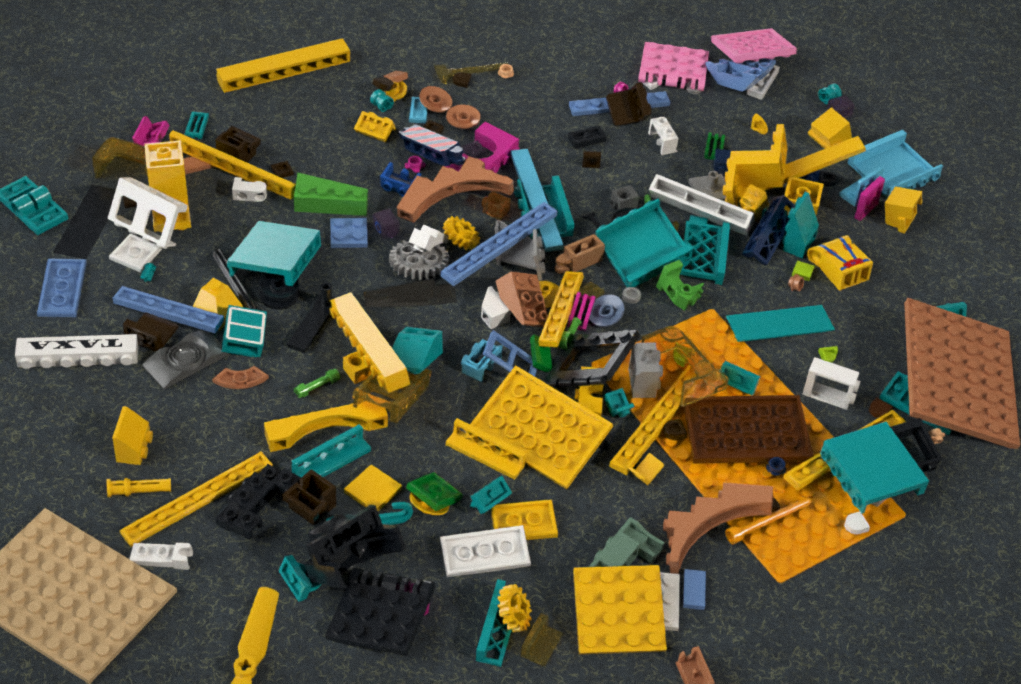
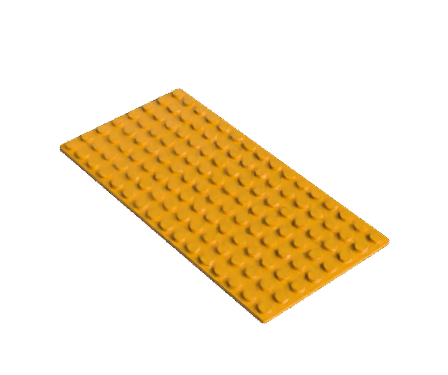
M709 309L636 342L656 343L657 350H660L661 358L659 365L663 366V376L659 377L661 387L660 390H657L656 398H632L628 370L631 350L611 380L606 381V384L612 391L623 388L629 404L633 403L635 406L630 412L640 423L648 416L689 364L706 372L705 378L690 397L794 395L744 341H737L731 327L714 309ZM675 345L693 351L692 357L684 367L678 365L673 358ZM613 353L593 361L591 366L594 368H604ZM725 361L761 376L753 395L717 380ZM801 402L813 455L815 456L821 452L825 440L835 437ZM683 405L671 420H681L687 432V437L679 440H670L664 435L663 429L655 439L704 497L718 498V491H722L724 482L773 486V497L778 501L781 508L805 497L811 499L810 505L749 532L742 538V542L778 583L787 581L906 516V513L890 497L878 507L873 504L867 505L862 515L870 526L869 531L861 534H852L846 530L845 520L848 515L860 511L853 505L852 499L843 490L841 483L831 471L797 491L783 478L785 473L774 476L766 469L768 462L693 464ZM805 461L785 462L786 472ZM766 515L741 517L726 523L729 527H742Z

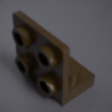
M145 312L137 322L126 319L123 323L124 335L137 334L138 345L157 352L160 348L164 347L176 332L178 324Z

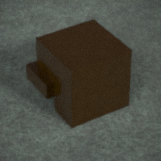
M231 126L226 132L221 133L215 139L217 150L244 162H248L256 155V148L261 144L260 138L234 126Z
M312 469L300 478V484L296 482L282 494L283 500L289 504V508L312 525H315L336 506V486Z

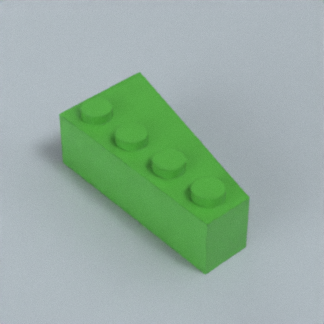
M302 173L297 174L294 212L367 216L368 189Z

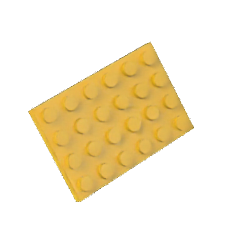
M516 365L470 424L526 452V465L566 490L613 428V424Z

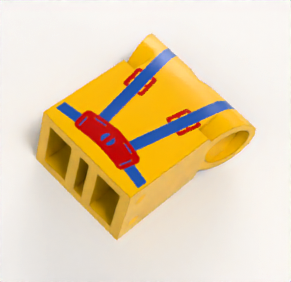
M848 235L811 247L807 251L809 261L820 267L839 291L865 282L870 278L873 262L855 244H852Z

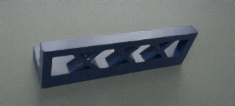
M785 195L772 198L743 250V256L747 258L755 257L763 265H768L786 232L785 227L788 221H790L788 215L785 216L784 207L787 205L790 209L795 208V205ZM778 219H781L782 223L780 230H777L776 222ZM770 233H773L774 242L772 244L769 243L768 236L770 235ZM762 247L766 249L765 258L759 254Z

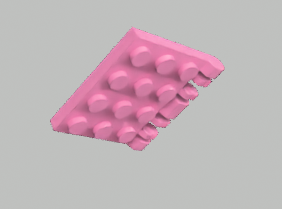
M645 42L638 82L645 83V77L649 75L648 82L651 83L653 75H656L658 77V85H662L663 79L666 80L665 86L677 88V82H681L680 88L684 89L685 84L692 81L690 84L691 89H695V82H698L697 90L704 92L707 72L706 62H708L709 51Z

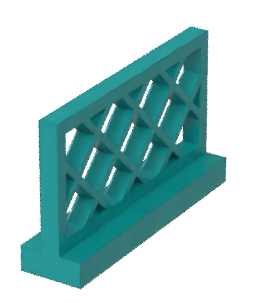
M686 221L684 243L686 245L690 244L688 241L692 239L697 242V244L691 245L693 254L696 256L682 262L683 267L680 275L715 280V284H723L730 223L723 222L722 226ZM689 228H696L699 231L693 233ZM713 231L717 232V234L711 236L708 232ZM703 234L707 239L702 241L698 236ZM711 242L715 247L710 249L706 244ZM702 247L705 252L700 253L696 249ZM710 255L713 260L708 261L705 257ZM700 259L704 264L698 266L695 261ZM690 264L694 269L689 270L684 269V267ZM708 267L713 274L706 273L703 269Z

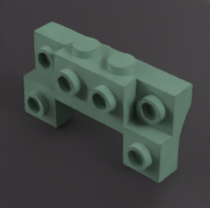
M630 517L614 537H609L605 548L596 553L594 561L589 567L630 566L637 556L653 563L663 551L665 542L650 534L638 521Z

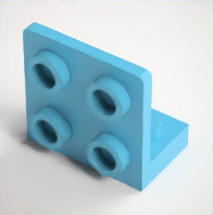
M879 167L864 178L862 177L842 190L839 196L856 207L860 194L879 176L883 177L884 168Z

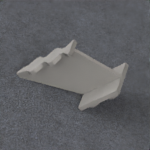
M496 220L495 234L509 225ZM537 229L533 230V240L525 237L496 257L497 265L505 262L534 269L537 271L538 280H542V274L545 273V264L542 262V260H545L544 249L540 248L542 247L541 236L538 237Z

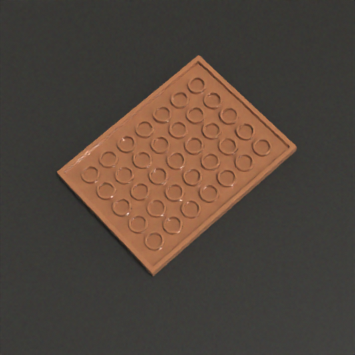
M907 298L904 305L910 416L917 419L921 418L923 421L1001 446L1018 449L1020 447L1009 331Z

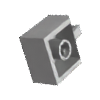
M636 343L631 349L628 370L632 398H656L657 390H660L661 382L659 377L663 376V366L659 365L661 355L660 350L656 348V343Z

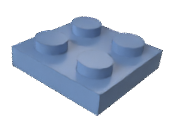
M330 218L331 248L368 247L367 218Z

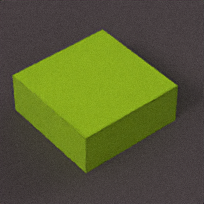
M797 260L792 276L798 274L804 280L810 281L815 266Z

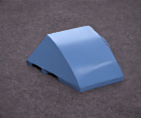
M762 58L759 61L747 60L743 63H735L733 60L719 59V63L706 62V67L717 84L738 91H745L763 79L774 67L776 60Z

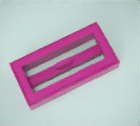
M577 292L567 327H570L581 299L582 304L577 317L580 320L586 301L590 303L583 326H578L577 330L586 331L595 296L589 297L588 294L581 295L580 292Z

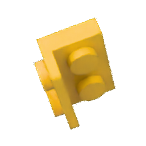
M362 111L354 130L355 132L386 142L391 131H395L396 127L393 121L387 117L381 118L373 112L367 113Z

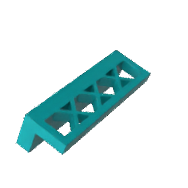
M359 424L291 461L292 473L303 477L312 469L324 477L371 451V447L363 439V427Z
M497 579L477 646L476 661L501 667L512 629H507L506 631L504 628L507 627V623L501 625L497 619L500 610L497 606L500 604L497 597L501 596L499 591L506 585V581ZM501 630L505 638L496 642L492 634ZM496 648L500 653L499 659L486 657L487 651Z

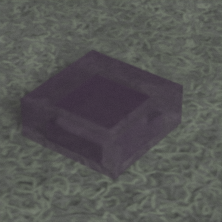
M477 140L462 146L463 151L470 157L477 158L486 154L485 148Z

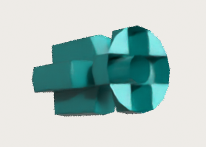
M147 263L140 278L144 279V282L151 281L156 266L152 263Z

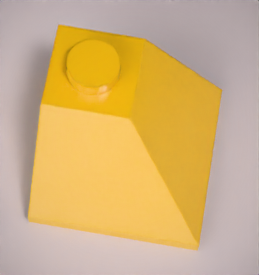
M212 278L201 288L193 307L223 315L224 323L218 329L220 331L225 326L228 306L243 307V305L228 285Z

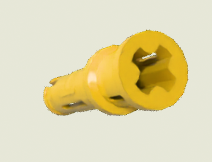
M128 478L116 481L107 479L108 498H111L112 495H125L129 497L131 493L171 492V478L131 481Z

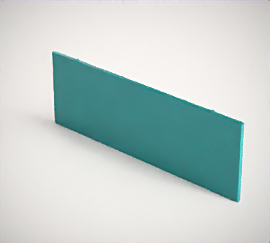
M822 305L726 315L738 342L835 330Z

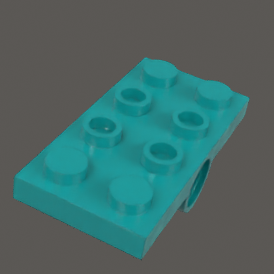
M27 176L0 189V201L37 236L69 219L68 214L52 200L48 189L44 185L38 187Z
M898 371L883 390L879 399L910 415L908 376ZM923 421L935 429L940 428L947 435H950L952 432L951 429Z

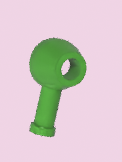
M574 317L568 331L563 332L558 345L560 348L566 350L567 342L571 343L578 326L582 323L579 318Z

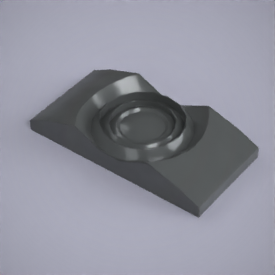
M200 330L187 334L179 343L172 347L160 348L142 364V367L165 390L230 353L221 352L222 344L210 332Z

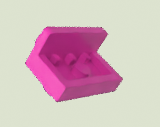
M145 116L141 120L132 139L139 150L145 151V144L162 142L169 124L167 121L151 123L149 118Z

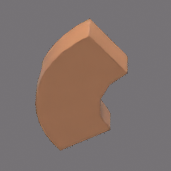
M255 366L243 371L225 368L212 380L213 383L225 388L245 389L263 383L269 379V375Z

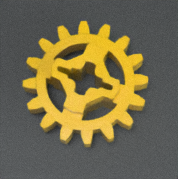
M451 216L443 224L442 229L445 230L444 234L448 235L447 239L452 240L451 242L454 245L458 244L460 249L464 247L465 250H468V248L472 250L478 245L480 240L479 232L474 230L475 227H471L472 224L470 222H465L464 218L460 220L458 216L455 218Z
M517 584L504 586L499 591L501 596L497 597L500 601V604L497 605L500 608L499 615L504 618L503 624L507 623V629H512L513 633L527 630V627H530L529 621L532 620L529 615L532 612L529 608L531 607L530 601L526 600L527 594L522 593V587L518 588Z

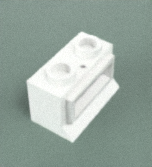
M664 116L650 119L649 135L658 134L660 136L656 144L662 145L661 155L678 152L676 150L678 137L668 120Z

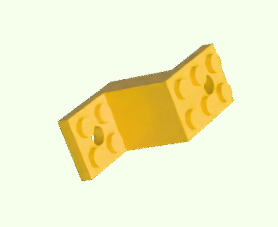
M777 124L776 132H773L774 145H771V150L731 151L730 158L727 159L728 172H725L726 185H723V195L726 196L725 202L738 207L740 189L748 188L750 184L757 188L783 187L788 150L784 124Z
M181 140L145 144L149 186L187 204L186 212L178 213L174 230L191 228ZM152 210L154 232H163L166 217Z

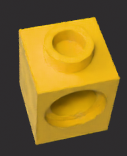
M357 351L343 357V369L354 384L372 377L370 366L366 367L363 356L359 357Z

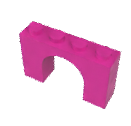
M484 122L475 130V143L494 153L490 157L480 159L485 162L486 170H492L497 173L502 165L508 163L509 158H511V150H519L518 138L487 122ZM463 153L462 156L467 160L468 155ZM451 164L445 167L453 168L459 172L463 165Z

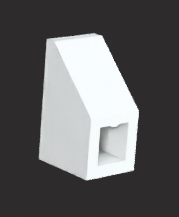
M490 286L482 303L481 318L490 329L510 322L512 312L500 299L499 292H496Z

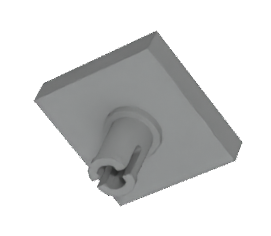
M710 171L708 176L689 178V184L692 189L725 201L726 196L723 195V185H726L722 174Z

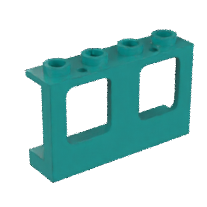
M559 175L552 176L551 185H541L549 205L557 210V216L554 218L560 237L573 236L575 224ZM517 179L514 195L515 198H519L518 209L522 210V217L530 209L528 208L521 181ZM533 233L530 234V238H531L532 240H533Z

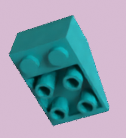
M806 191L802 197H798L795 208H791L788 214L790 221H788L785 227L787 234L784 235L782 244H784L783 251L802 259L815 240L819 227L810 195Z
M405 327L398 334L392 349L405 365L407 371H410L412 374H419L443 353L442 331Z

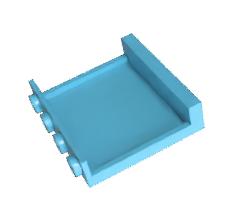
M904 130L865 145V152L848 158L847 163L863 178L879 167L884 168L882 175L885 178L881 195L886 200L895 186L913 190L918 186L923 187L932 180L936 181L941 176L943 165L932 167L905 142L907 133Z

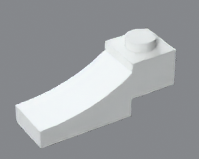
M423 225L421 231L414 228L409 242L414 244V249L423 252L424 249L431 251L438 244H447L449 240L447 235Z

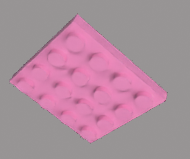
M772 28L711 36V42L735 63H743L747 60L759 61L762 58L774 59L778 56L790 57V55L796 54L797 50L794 45Z

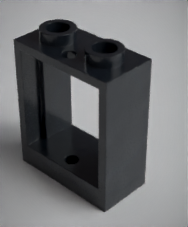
M921 418L891 427L899 439L914 435L927 460L917 464L922 471L931 472L937 468L942 458Z

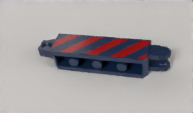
M416 124L412 127H405L398 132L400 138L404 141L406 150L442 166H450L451 164L463 165L466 161V158L462 156L464 151L459 142Z

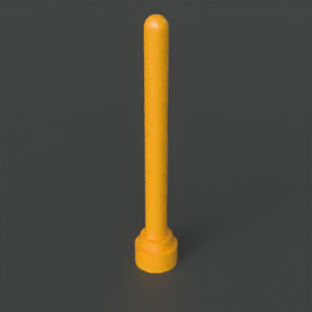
M805 497L745 526H732L726 529V537L734 545L740 542L745 534L810 505L811 499Z

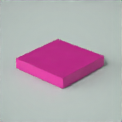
M879 176L860 194L855 219L861 221L878 205L885 178Z

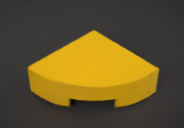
M755 114L752 118L751 129L765 135L768 132L767 124L760 115Z

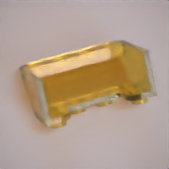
M111 137L102 144L92 157L95 178L101 176L115 157L145 165L144 172L148 176L145 146Z

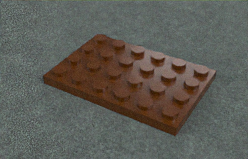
M800 395L683 397L693 464L768 462L773 457H779L785 462H798L814 457Z

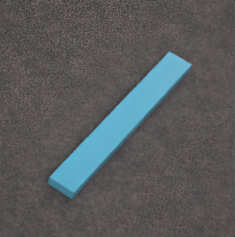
M528 149L511 150L510 156L518 178L521 181L530 211L543 202L548 204ZM553 218L537 229L539 236L542 238L545 252L563 250L564 246Z

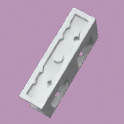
M124 177L119 178L108 219L113 221L114 225L125 227L128 229V232L143 236L142 239L157 243L158 247L167 249V247L176 246V243L170 241L178 213L186 212L188 205L134 178ZM122 196L137 202L133 222L117 215ZM151 210L166 217L161 236L146 229Z

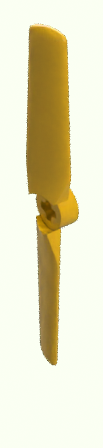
M260 587L258 589L238 645L239 658L234 662L235 677L231 684H252L251 679L257 673V666L266 654L279 593L272 588Z

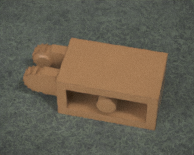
M592 234L564 246V253L556 258L557 265L555 266V271L559 274L566 271L577 272L603 261L605 244L595 234Z

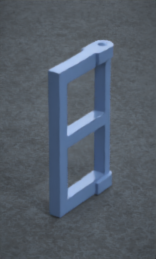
M493 330L490 333L483 355L508 372H511L517 354L531 364L529 374L535 377L537 368L533 367L532 356ZM495 340L511 350L507 363L491 353Z

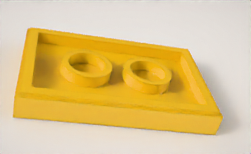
M552 499L497 504L490 509L494 529L523 525L526 540L558 538Z

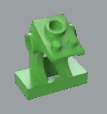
M680 260L664 266L656 287L659 291L664 290L671 301L685 311L689 305L693 306L701 298L700 294L704 291L702 289L704 283L696 286L683 284L679 278L683 264Z

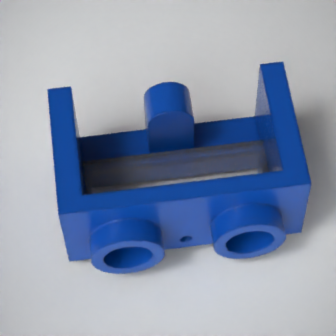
M389 162L380 176L381 187L384 190L395 191L402 197H404L414 179L409 178V171L407 169H403L400 175L394 173L392 162ZM418 172L416 176L422 177V174Z

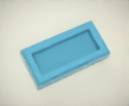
M412 97L409 122L426 124L428 109L423 106L419 97Z

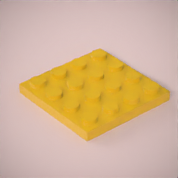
M659 565L579 567L573 569L579 654L666 652Z

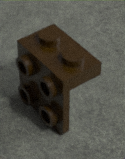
M642 82L636 83L629 90L610 93L606 96L615 126L644 121L651 115L652 108L647 101V91L643 87Z

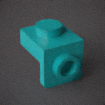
M623 388L603 395L612 417L617 415L619 418L625 417L635 407L633 403L629 404Z

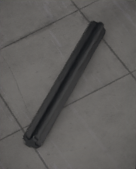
M222 249L214 250V259L243 306L257 310V305L237 273L233 277L230 276L229 268L227 267L228 259Z

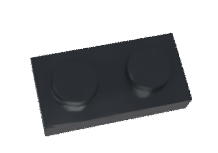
M600 126L570 132L568 133V139L574 149L605 142L606 135Z

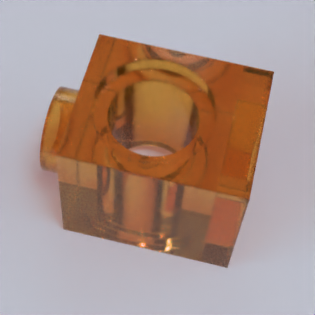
M492 191L482 200V213L501 221L510 211L511 199Z

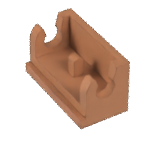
M699 646L693 647L691 654L688 656L685 655L684 651L679 654L676 666L684 684H715Z

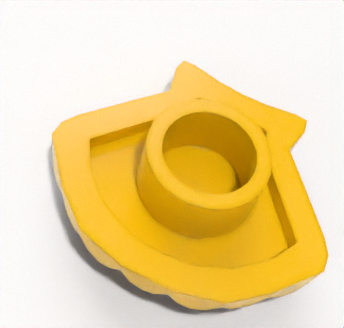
M403 81L393 82L392 90L384 91L386 95L393 98L394 101L403 98L407 92V85Z

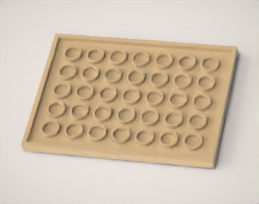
M46 508L0 550V627L88 684L92 683L177 593L176 587Z

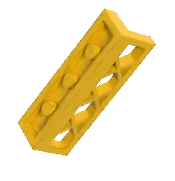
M458 418L454 421L453 433L446 440V446L514 480L525 467L526 452Z

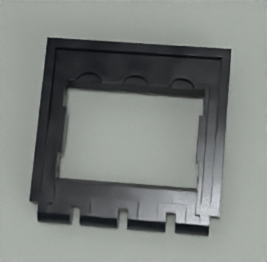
M637 330L577 334L545 378V383L553 388L604 385L606 381L611 380L640 337V334ZM618 346L604 368L567 370L579 351H583L586 348L598 350L601 347L612 349Z

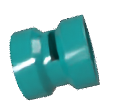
M835 83L818 91L819 99L825 104L840 99L842 95L840 87Z
M381 89L375 90L370 97V102L382 112L391 109L394 104L393 98L386 95Z

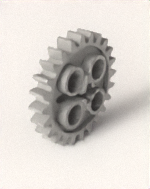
M403 240V244L397 243V247L393 246L392 250H390V267H393V271H398V275L404 274L405 278L411 276V279L418 277L419 280L422 277L428 280L429 276L436 278V274L441 275V271L448 267L449 264L448 251L445 250V247H440V244L434 246L431 251L424 249L421 252L413 248L414 244Z

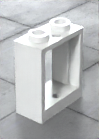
M814 357L802 395L847 410L849 404H854L857 395L853 392L858 391L861 382L857 380L859 372ZM817 376L849 386L848 392L846 393L817 383Z

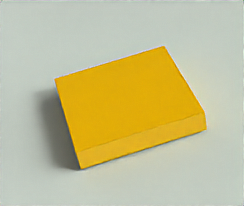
M371 464L344 488V493L364 507L375 505L377 511H379L402 490V485Z

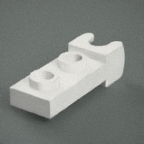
M134 543L130 560L138 565L174 567V569L189 570L190 566L188 565L187 557L193 556V549L189 543H176L175 545Z

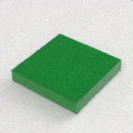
M435 472L410 481L406 486V489L435 511L460 501L463 497L460 491Z

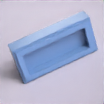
M684 569L683 608L705 609L706 571Z

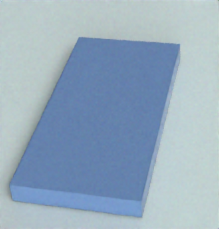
M48 259L37 316L77 317L86 259Z

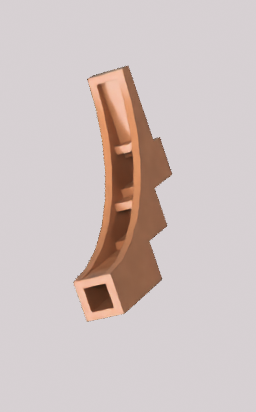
M468 156L459 172L453 168L442 166L434 181L416 176L396 207L398 217L414 223L433 204L451 195L466 191L487 190L511 196L514 191L513 180L508 176L499 175L492 170H486L485 162Z
M723 482V489L718 491V498L696 496L695 505H691V512L669 511L668 519H664L663 531H667V539H669V548L671 549V553H667L666 565H670V573L679 574L682 561L688 550L710 529L741 517L771 515L773 486Z

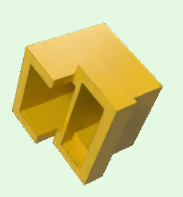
M830 108L812 122V129L808 131V135L824 149L852 138L850 123L833 108Z
M895 186L885 202V224L897 227L898 232L905 234L917 214V204H922V191Z

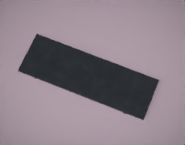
M91 185L53 253L87 259L108 221L116 189Z

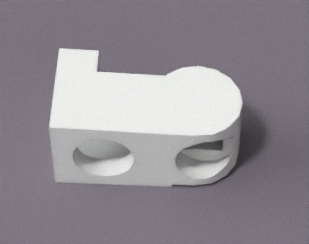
M235 177L232 188L233 200L264 201L267 198L266 184L262 181L245 182L242 181V178Z

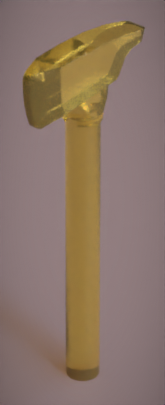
M508 62L458 69H446V65L440 64L434 65V68L441 82L447 84L448 78L458 72L471 74L500 70V66L508 64Z

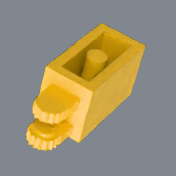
M751 184L739 201L742 209L754 213L756 222L761 220L763 209L769 206L766 192Z

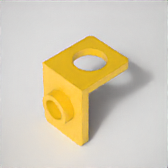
M649 453L636 469H633L631 466L628 469L634 476L648 485L661 471L664 464Z

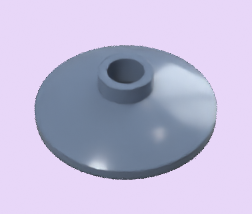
M604 295L597 298L593 305L590 321L598 327H608L617 323L624 314L625 306L623 301L615 295Z

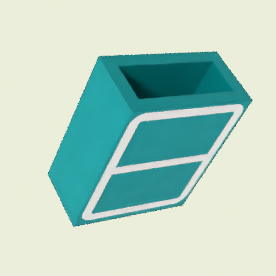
M229 305L225 319L221 352L260 357L264 345L267 312Z

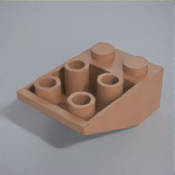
M509 272L496 280L500 299L522 325L544 327L548 314L537 275Z

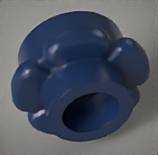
M773 457L768 461L766 469L774 476L784 474L786 472L785 461L779 457Z

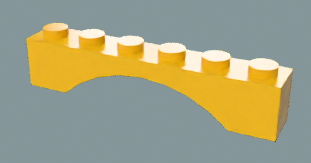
M382 398L371 399L264 422L265 436L270 452L291 448L303 436L326 427H355L360 424L367 431L388 427V414Z

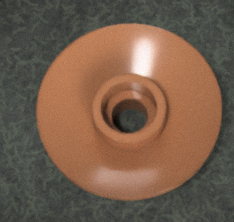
M428 86L420 92L419 99L421 103L433 112H446L452 106L451 96L439 87Z
M456 105L447 111L446 119L454 127L467 129L476 126L480 122V113L472 106Z

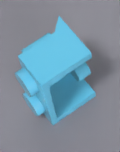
M484 339L480 343L476 342L471 349V353L464 355L461 360L462 373L480 382L484 380V370L491 371L494 367V361L485 356L478 364L475 363V360L486 348L488 341ZM494 345L491 353L501 359L503 345Z

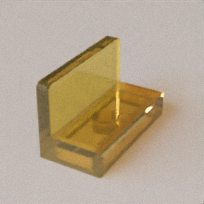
M540 613L522 645L521 657L545 666L562 637V632L548 627L549 616Z

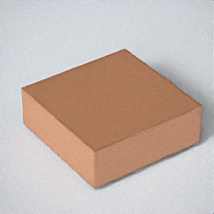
M394 71L384 75V77L398 83L407 79L408 74L407 72Z

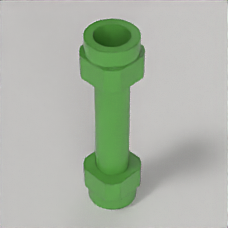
M330 369L326 371L325 376L306 385L304 383L297 385L294 388V392L298 395V398L308 396V392L328 382L332 384L340 379V374L337 369Z

